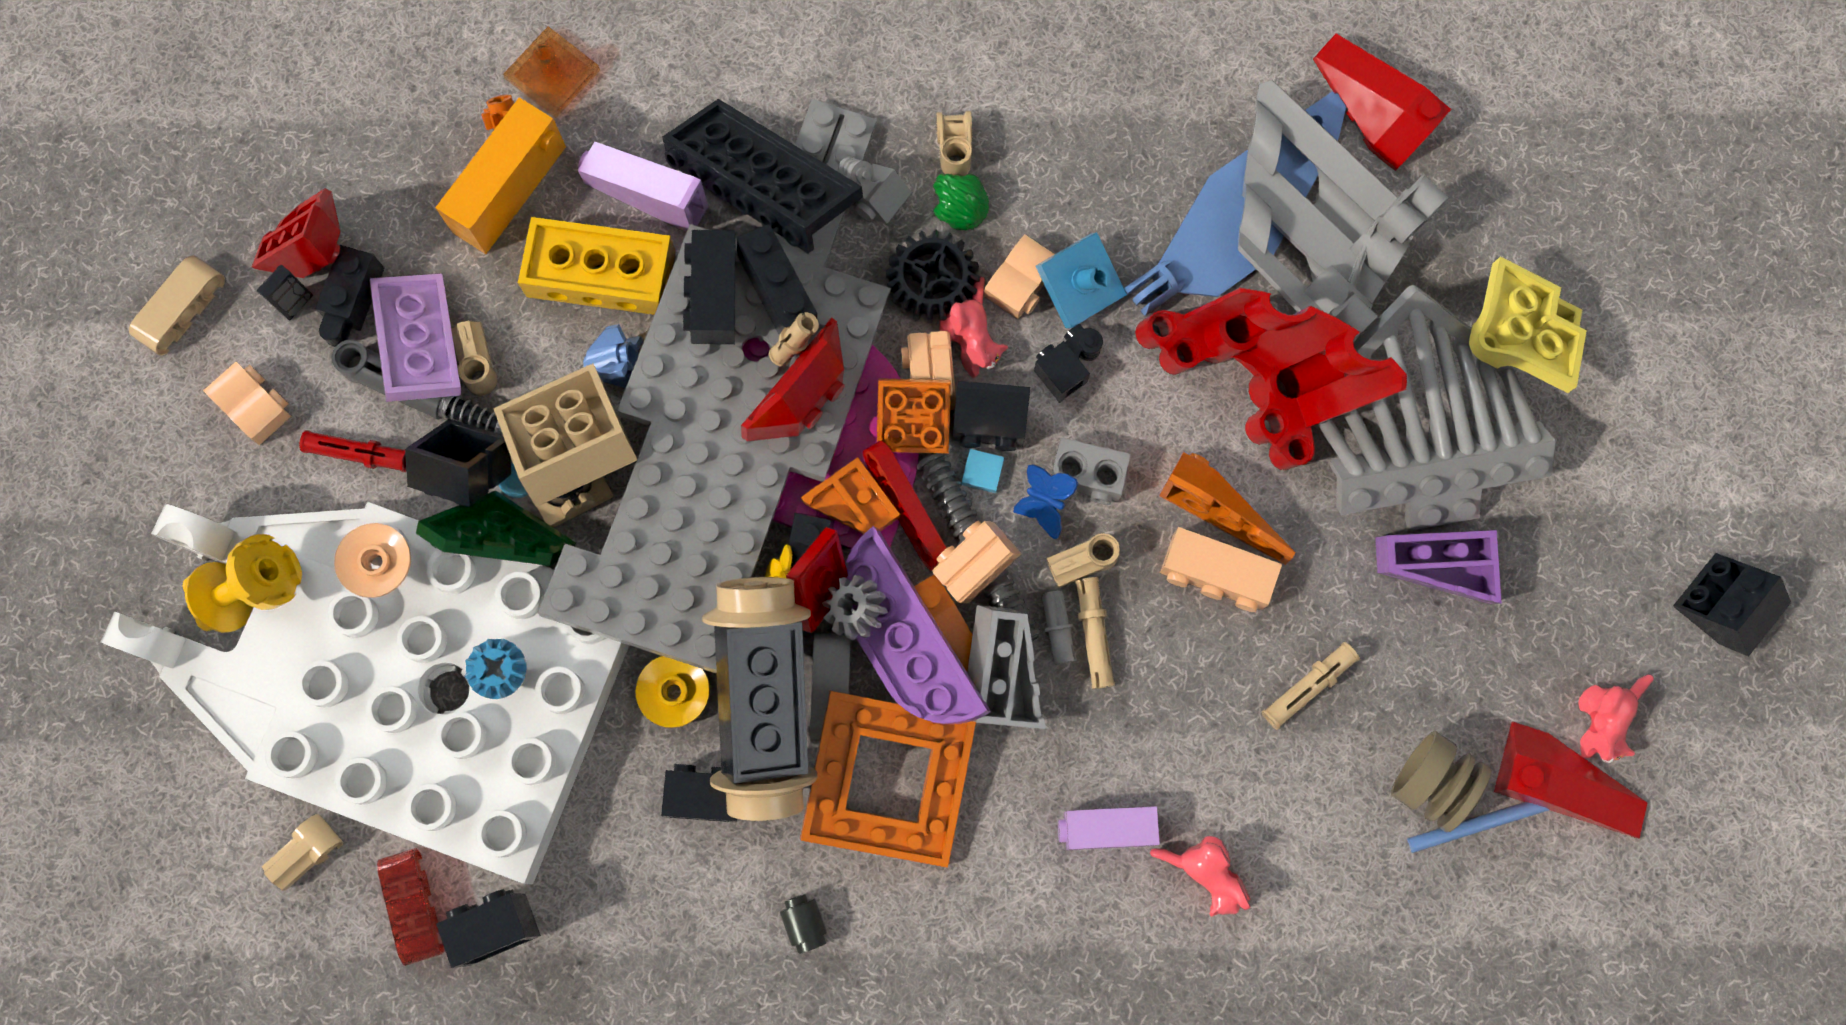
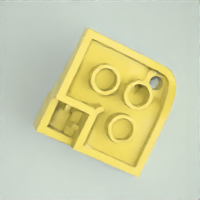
M1500 256L1492 263L1483 309L1477 321L1472 325L1469 338L1470 349L1479 360L1497 369L1503 366H1513L1569 393L1578 384L1587 330L1580 327L1582 309L1559 298L1560 286Z

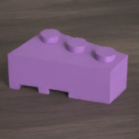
M1497 530L1375 537L1377 573L1487 604H1502Z

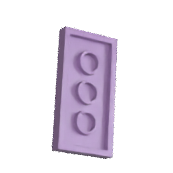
M428 274L370 278L386 402L460 396L461 386L443 275Z

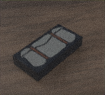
M279 265L257 289V292L289 321L313 296L283 265Z

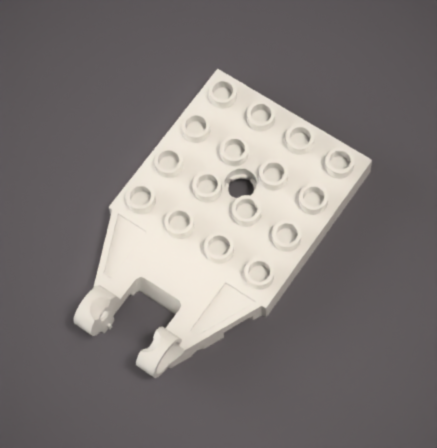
M367 502L364 509L238 517L222 523H216L187 510L165 504L151 534L198 554L197 558L207 561L209 558L226 564L228 554L235 545L256 534L273 536L275 539L272 541L277 542L281 547L284 545L290 547L297 556L302 570L301 584L296 586L294 593L296 595L291 601L276 609L260 610L254 607L236 647L229 652H222L174 634V629L168 627L160 629L114 612L101 643L149 660L159 672V677L248 771L245 779L520 883L533 884L629 645L539 616L538 611L554 569L538 564L442 552L416 534L419 520ZM370 523L388 525L397 530L407 541L411 552L410 569L402 584L391 593L376 598L361 597L347 590L339 581L334 566L335 553L342 539L353 529ZM381 557L373 559L371 563L372 569L381 567L383 562ZM487 639H505L519 647L524 654L527 670L525 679L518 690L505 698L489 699L474 692L469 685L468 698L461 707L452 711H444V714H437L439 708L433 704L430 696L431 688H429L432 680L434 681L445 672H454L456 667L462 668L461 674L465 677V660L469 658L473 647L480 645ZM488 658L485 659L486 665L489 667V671L486 674L487 677L494 674L502 677L504 680L506 679L500 668L504 659L498 662Z

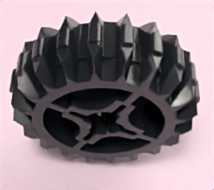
M937 229L933 231L932 238H927L925 232L921 231L919 233V241L908 236L906 238L907 247L898 244L896 247L898 256L889 257V265L892 268L886 269V278L890 280L887 283V287L891 288L890 292L894 293L892 295V302L894 304L902 303L901 312L903 314L908 313L913 308V319L915 321L920 319L922 313L926 314V321L929 324L933 322V315L939 314V319L944 321L947 319V311L950 312L953 304L969 300L968 298H972L977 293V289L973 285L980 281V276L975 274L979 270V264L976 261H971L974 256L972 249L963 251L965 242L962 239L954 244L952 243L953 235L951 233H948L944 239H940ZM934 254L931 259L926 261L917 259L924 255ZM947 258L958 267L962 277L961 280L955 278L954 273L945 268ZM938 266V279L935 276V280H931L927 287V274L930 276V272H935ZM905 273L912 275V279L920 283L919 296L907 286L904 279ZM937 292L949 293L946 297L931 299Z

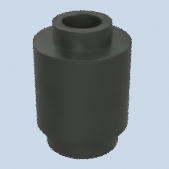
M802 894L784 901L786 908L779 912L791 946H796L798 954L825 945L827 942L824 934L827 931L815 898L807 900L806 894Z

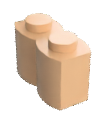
M1024 234L986 285L984 297L1017 319L1020 318L1023 312L1029 315L1038 304L1040 297L1037 293L1044 285L1035 266L1055 254Z
M235 362L203 391L250 439L260 445L292 417L284 409L289 403L274 388L268 393L260 385L265 379L250 364L244 369Z

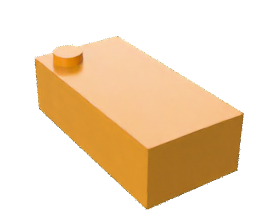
M520 97L516 100L435 207L453 234L481 252L488 253L566 148L554 119Z

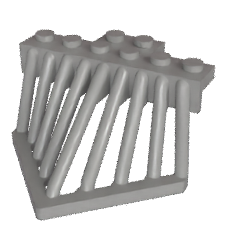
M1415 285L1407 287L1354 342V348L1357 353L1370 360L1371 355L1384 344L1387 357H1392L1407 374L1406 390L1397 393L1406 423L1405 446L1402 445L1385 398L1371 403L1384 438V450H1378L1357 409L1343 415L1361 448V454L1354 455L1332 419L1317 424L1339 457L1330 460V467L1337 477L1336 507L1339 513L1345 515L1406 503L1405 521L1410 531L1480 518L1482 489L1552 476L1556 442L1541 421L1535 422L1516 376L1515 367L1503 366L1498 369L1496 368V371L1503 380L1519 420L1516 426L1513 425L1493 366L1478 358L1476 359V364H1474L1469 346L1472 328ZM1425 316L1430 319V333L1434 338L1452 415L1451 437L1447 427ZM1408 317L1412 326L1430 415L1428 442L1425 439L1398 341V327ZM1448 333L1455 337L1453 350L1458 358L1474 416L1472 434ZM1476 367L1479 370L1497 421L1494 430L1491 425Z

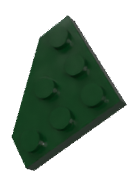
M496 490L487 493L470 507L457 505L418 521L416 529L417 535L442 552L546 566L558 562L565 544L576 546V542Z

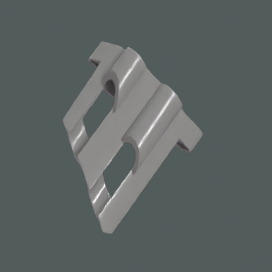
M1273 80L1258 85L1255 102V123L1247 152L1242 192L1245 201L1239 227L1238 251L1297 312L1308 306H1313L1360 331L1361 333L1355 336V340L1377 319L1378 315L1371 309L1373 302L1400 262L1414 235L1449 197L1424 174L1409 189L1406 188L1397 197ZM1282 135L1317 168L1319 195L1315 204L1307 200L1276 170ZM1271 224L1306 256L1313 281L1308 288L1267 250Z

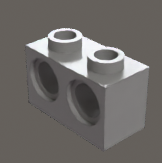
M1061 437L1051 476L1057 473H1064L1062 465L1065 463H1074L1079 467L1081 473L1077 476H1072L1077 479L1078 486L1075 493L1070 497L1081 493L1090 495V500L1095 503L1111 505L1112 501L1118 502L1122 495L1131 454ZM1101 471L1110 472L1115 478V483L1111 485L1102 484L1097 478V473Z

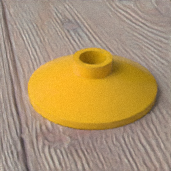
M660 656L648 663L640 673L636 683V701L643 715L654 724L666 728L682 727L696 720L704 711L709 699V681L703 669ZM671 686H679L681 689V694L676 699L668 697V689Z

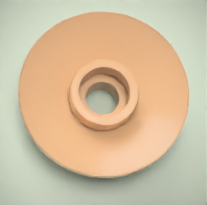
M379 523L361 525L350 531L340 542L335 553V572L341 584L350 592L366 598L381 597L397 589L405 580L411 565V552L405 538L394 528ZM381 557L383 560L381 567L372 569L371 563L373 559Z

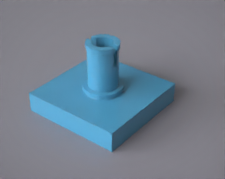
M1097 232L1087 235L1035 266L1065 328L1076 326L1127 295Z

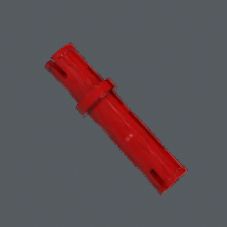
M305 430L301 435L299 448L303 453H313L335 459L363 463L366 468L375 469L378 466L407 472L405 449L382 446L380 441L370 440L366 443L315 433L309 430ZM327 445L335 446V447H340V448H345V449H349V450H344V449L329 447V446H327Z

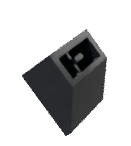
M1715 553L1673 607L1719 645L1749 657L1792 602L1781 576Z

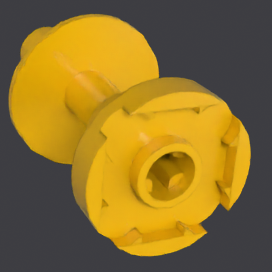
M256 534L236 544L228 554L226 564L209 562L197 567L190 576L185 578L182 585L187 606L195 618L197 626L204 631L233 632L242 628L247 623L254 607L260 610H272L291 601L296 595L294 594L296 586L301 584L302 580L301 566L293 550L287 545L281 547L277 542L272 541L275 539L273 536Z

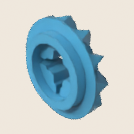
M487 639L480 645L473 647L469 658L465 660V678L472 690L485 698L501 699L513 694L522 685L526 676L527 664L524 654L519 647L505 639ZM486 658L495 662L504 659L500 668L503 671L502 674L506 677L505 680L494 674L487 677L486 674L489 671V667L486 665Z

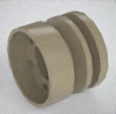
M1433 731L1420 742L1410 755L1392 786L1391 796L1412 810L1417 809L1429 800L1424 813L1425 819L1431 822L1438 818V828L1444 832H1451L1477 806L1490 780L1492 770L1491 767L1483 762L1474 765L1475 757L1470 753L1463 755L1453 763L1458 749L1457 745L1437 731Z

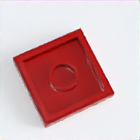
M827 527L786 575V579L794 581L795 603L811 611V616L801 621L802 630L810 633L817 628L824 619L823 617L831 610L822 604L826 600H832L833 595L829 593L828 588L840 589L839 578H847L848 576L837 530Z

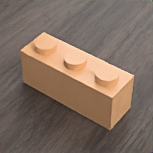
M1178 527L1173 534L1160 573L1166 575V580L1171 584L1180 587H1187L1188 584L1202 588L1201 594L1209 598L1221 600L1222 596L1235 600L1236 607L1248 612H1256L1257 609L1263 610L1269 605L1282 564Z

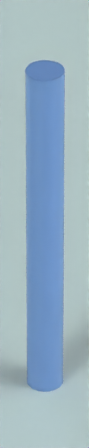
M1523 802L1462 821L1451 832H1444L1439 828L1407 838L1411 852L1414 853L1549 811V809Z

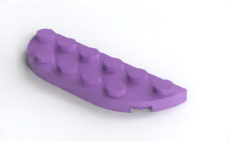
M873 526L857 541L846 560L848 563L847 579L851 581L854 575H860L864 578L865 582L872 580L877 583L876 591L885 594L886 598L879 605L885 607L888 613L884 615L878 614L877 617L882 627L870 626V637L865 638L858 634L857 640L886 689L906 711L934 723L962 724L987 715L991 712L883 535L878 528ZM859 603L858 605L853 604L852 609L857 611Z

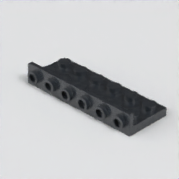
M720 99L715 100L662 136L666 151L664 156L670 167L700 179L702 185L712 191L719 199L726 200L737 207L742 214L749 215L760 222L762 226L770 223L775 233L783 237L791 246H797L807 254L814 250L812 235L863 198L861 185Z

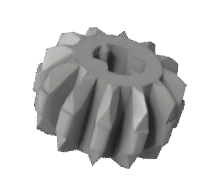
M854 575L851 581L845 577L839 578L840 589L828 588L829 593L833 595L832 600L822 602L824 607L831 609L823 618L826 622L833 624L832 630L838 635L845 633L846 638L855 640L858 634L865 638L870 637V626L882 627L881 622L877 620L878 614L884 615L888 613L885 607L879 605L886 598L885 594L876 591L877 583L872 580L865 582L864 578L860 575ZM858 603H859V606H858L857 611H856V610H853V609H852L853 604H854V605H858Z

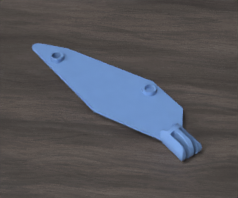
M1332 91L1305 111L1338 141L1346 106L1339 94H1335ZM1282 135L1276 170L1306 198L1318 176L1317 168ZM1248 150L1208 177L1158 265L1125 287L1127 294H1131L1153 278L1154 282L1132 299L1136 306L1159 290L1163 292L1141 310L1144 316L1177 293L1218 297L1256 270L1238 251L1239 227L1245 201L1242 192ZM1271 224L1267 250L1274 255L1284 235Z

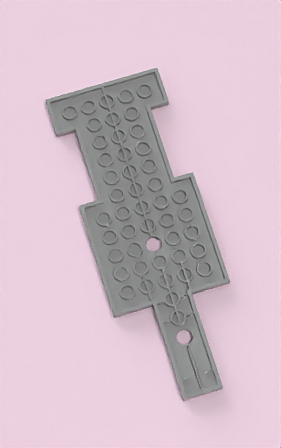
M812 99L795 146L821 162L824 161L826 165L837 171L838 165L846 157L860 160L865 159L877 119ZM845 211L812 235L814 250L809 254L797 246H791L783 237L775 233L818 313L819 328L808 339V345L831 317L837 321L844 364V389L834 402L828 400L820 409L823 413L814 427L811 429L805 427L799 436L748 442L741 437V424L765 398L801 353L795 354L788 365L784 363L783 366L775 365L769 355L758 362L750 361L744 356L742 347L749 339L759 338L761 342L765 340L771 349L779 341V334L737 256L736 238L735 345L691 344L690 331H683V309H690V298H684V276H691V265H685L684 245L685 243H691L692 230L708 229L692 224L689 225L617 409L618 416L650 426L601 555L565 544L539 608V616L717 673L714 626L702 622V615L717 607L716 584L727 580L753 577L790 472L821 482L826 479L890 295L891 288L826 268Z

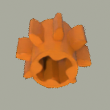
M511 95L496 96L486 102L488 108L483 109L484 113L481 114L486 130L495 129L513 106L514 100Z

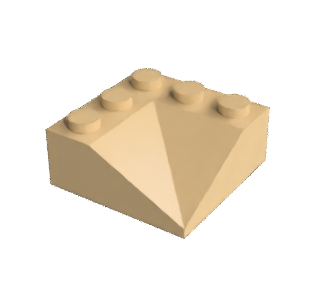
M593 363L493 408L518 478L535 507L637 461V457L609 393Z

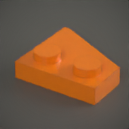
M858 457L801 497L805 505L862 534H865L873 526L881 532L900 518L899 512Z

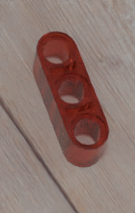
M417 848L390 855L377 861L378 876L396 950L404 966L444 953L443 943H439L437 935L439 931L436 925L438 919L435 907H430L428 899L431 891L426 871H421L419 863L422 855Z

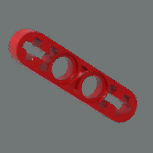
M878 441L864 449V460L879 487L899 512L900 518L898 521L919 558L932 571L939 564L937 557L947 548L893 452L886 443Z

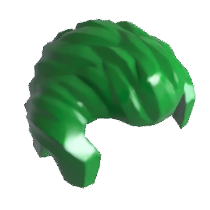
M940 174L937 176L936 182L933 184L935 193L939 198V204L933 210L935 216L956 230L966 231L977 228L989 212V198L979 178L974 174H967L965 176Z

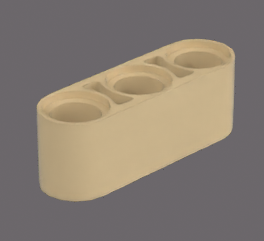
M192 255L185 258L135 316L129 327L130 335L157 355L167 354L170 351L167 348L173 341L177 342L192 324L190 321L196 313L200 315L215 297L213 295L215 290L219 286L221 288L224 286V275L197 256Z

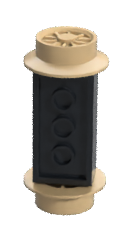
M752 577L723 581L716 584L717 607L702 615V622L714 626L721 754V771L716 772L710 777V785L714 789L726 793L727 814L733 818L750 821L787 818L803 810V788L814 783L818 777L817 771L808 766L801 622L811 616V611L795 603L794 581L791 579Z

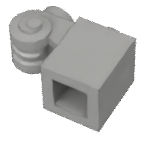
M853 157L844 158L838 165L837 171L862 186L863 198L855 203L857 205L855 210L867 221L874 219L888 223L912 193L892 168L877 164L871 165L868 161Z

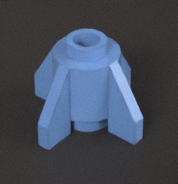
M620 324L608 326L588 348L583 365L586 367L593 363L603 382L626 388L639 356L637 350L640 349L643 339L641 335L626 339Z

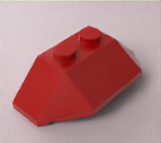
M324 188L299 204L284 217L275 231L267 232L262 238L251 268L274 272L279 265H283L295 277L305 278L315 271H320L326 265L333 264L340 251V245L337 244L341 231L332 191Z
M832 317L829 319L812 342L741 424V437L748 442L799 436L805 427L808 429L814 427L823 413L820 409L828 400L834 402L838 398L845 384H843L844 364L839 330L835 319Z

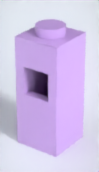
M1157 807L1064 812V819L1058 820L1059 842H1066V850L1160 845Z

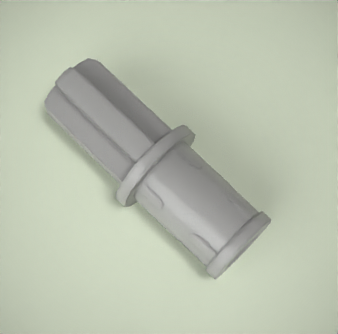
M1047 592L1042 596L1048 626L1044 630L1045 633H1049L1054 659L1053 663L1055 665L1076 661L1077 657L1075 656L1070 628H1073V624H1069L1063 592Z

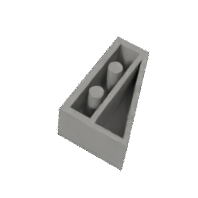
M977 605L967 673L991 712L974 720L976 723L1046 729L1045 719L1041 716L1039 705V683L1035 680L1033 668L1035 658L1028 614L1010 608Z

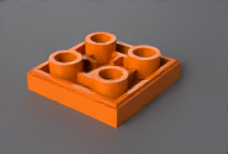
M878 378L877 442L883 441L892 452L949 454L951 380Z

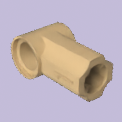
M469 320L457 323L451 331L459 364V377L473 394L478 396L487 395L495 389L497 375L492 367L483 325L481 322ZM485 371L481 378L471 380L475 372Z
M1101 533L1085 543L1048 557L1046 560L1058 588L1096 572L1111 569L1118 560L1120 548L1119 543L1113 536ZM1103 544L1110 547L1113 555L1110 559L1102 561L1095 558L1092 550L1097 545Z
M315 814L301 823L292 833L293 839L262 866L265 876L282 891L289 889L315 864L318 865L329 858L327 854L335 847L341 848L344 843L320 814Z

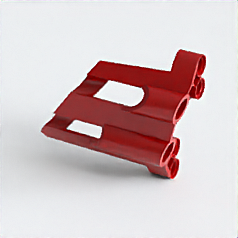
M1239 288L1186 314L1159 310L1140 321L1135 331L1138 343L1147 349L1160 347L1162 350L1159 354V362L1163 370L1169 374H1181L1203 360L1211 363H1222L1234 358L1254 375L1249 382L1248 392L1252 402L1260 409L1256 414L1248 418L1245 425L1246 435L1255 444L1262 445L1269 442L1272 444L1269 449V457L1272 464L1280 470L1292 469L1312 460L1315 450L1312 426L1405 391L1407 388V374L1392 357L1376 361L1367 359L1357 353L1353 340L1356 335L1361 333L1360 331L1313 306H1308L1293 315L1281 313L1273 308L1270 303L1271 293ZM1153 324L1159 327L1161 336L1154 332ZM1177 349L1183 353L1184 362L1178 358ZM1277 379L1281 380L1286 386L1287 397L1279 391L1276 383ZM1265 420L1269 422L1271 432L1266 429ZM1289 445L1294 450V458L1289 453Z

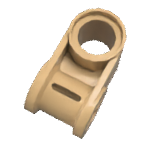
M965 111L964 115H943L942 112H936L937 142L940 148L941 170L944 174L965 176L971 168V111ZM957 155L963 159L961 161H952L949 157Z

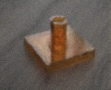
M547 26L503 73V76L550 115L557 118L600 71V67Z

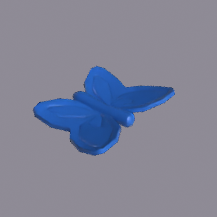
M1034 464L1028 465L1027 478L1031 487L1027 489V493L1030 496L1022 498L1014 506L1013 512L1029 518H1037L1038 523L1053 539H1057L1060 536L1062 524L1061 515L1056 508L1062 510L1065 504L1060 500H1066L1075 493L1078 486L1077 479L1065 473H1057L1051 476L1042 467Z

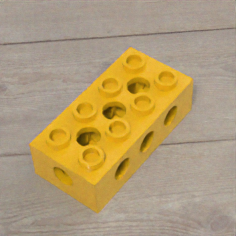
M531 217L518 284L528 298L655 315L673 269L676 250L669 235ZM564 260H568V261L565 262L564 264H559L560 262H562V261H564ZM603 264L600 268L593 269L595 266ZM633 269H638L635 273L627 274Z

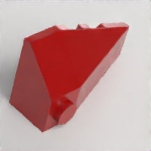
M1337 33L1313 58L1335 94H1339L1348 111L1346 113L1352 122L1355 121L1365 136L1363 141L1368 149L1395 171L1452 110L1428 88Z
M1511 722L1494 789L1495 793L1522 802L1536 804L1550 811L1637 839L1640 838L1648 804L1645 800L1551 734Z

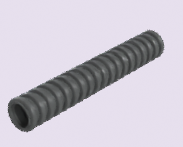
M931 453L919 461L917 469L918 471H923L922 479L929 482L927 488L928 490H933L932 498L939 501L937 507L939 510L944 511L942 516L944 519L949 520L947 526L949 529H954L953 537L954 539H959V545L965 540L963 536L964 531L976 521L981 523L982 521L976 519V510H971V500L965 499L967 493L965 490L960 489L962 486L961 482L955 480L956 472L950 471L951 463L945 461L946 454ZM1005 569L985 588V597L991 599L989 605L992 607L1010 608L1029 615L1030 610L1028 608L1024 609L1025 601L1018 598L1017 595L1020 592L1018 589L1013 588L1014 581L1013 579H1008L1009 571ZM1028 616L1031 639L1034 641L1039 637L1041 631L1040 629H1035L1033 626L1036 623L1035 620L1030 619Z

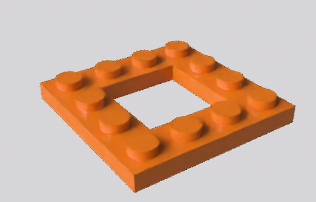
M830 690L814 765L818 777L810 785L800 840L948 868L976 722L971 721L962 724L934 723L911 714L898 703ZM860 735L931 749L917 822L846 809Z

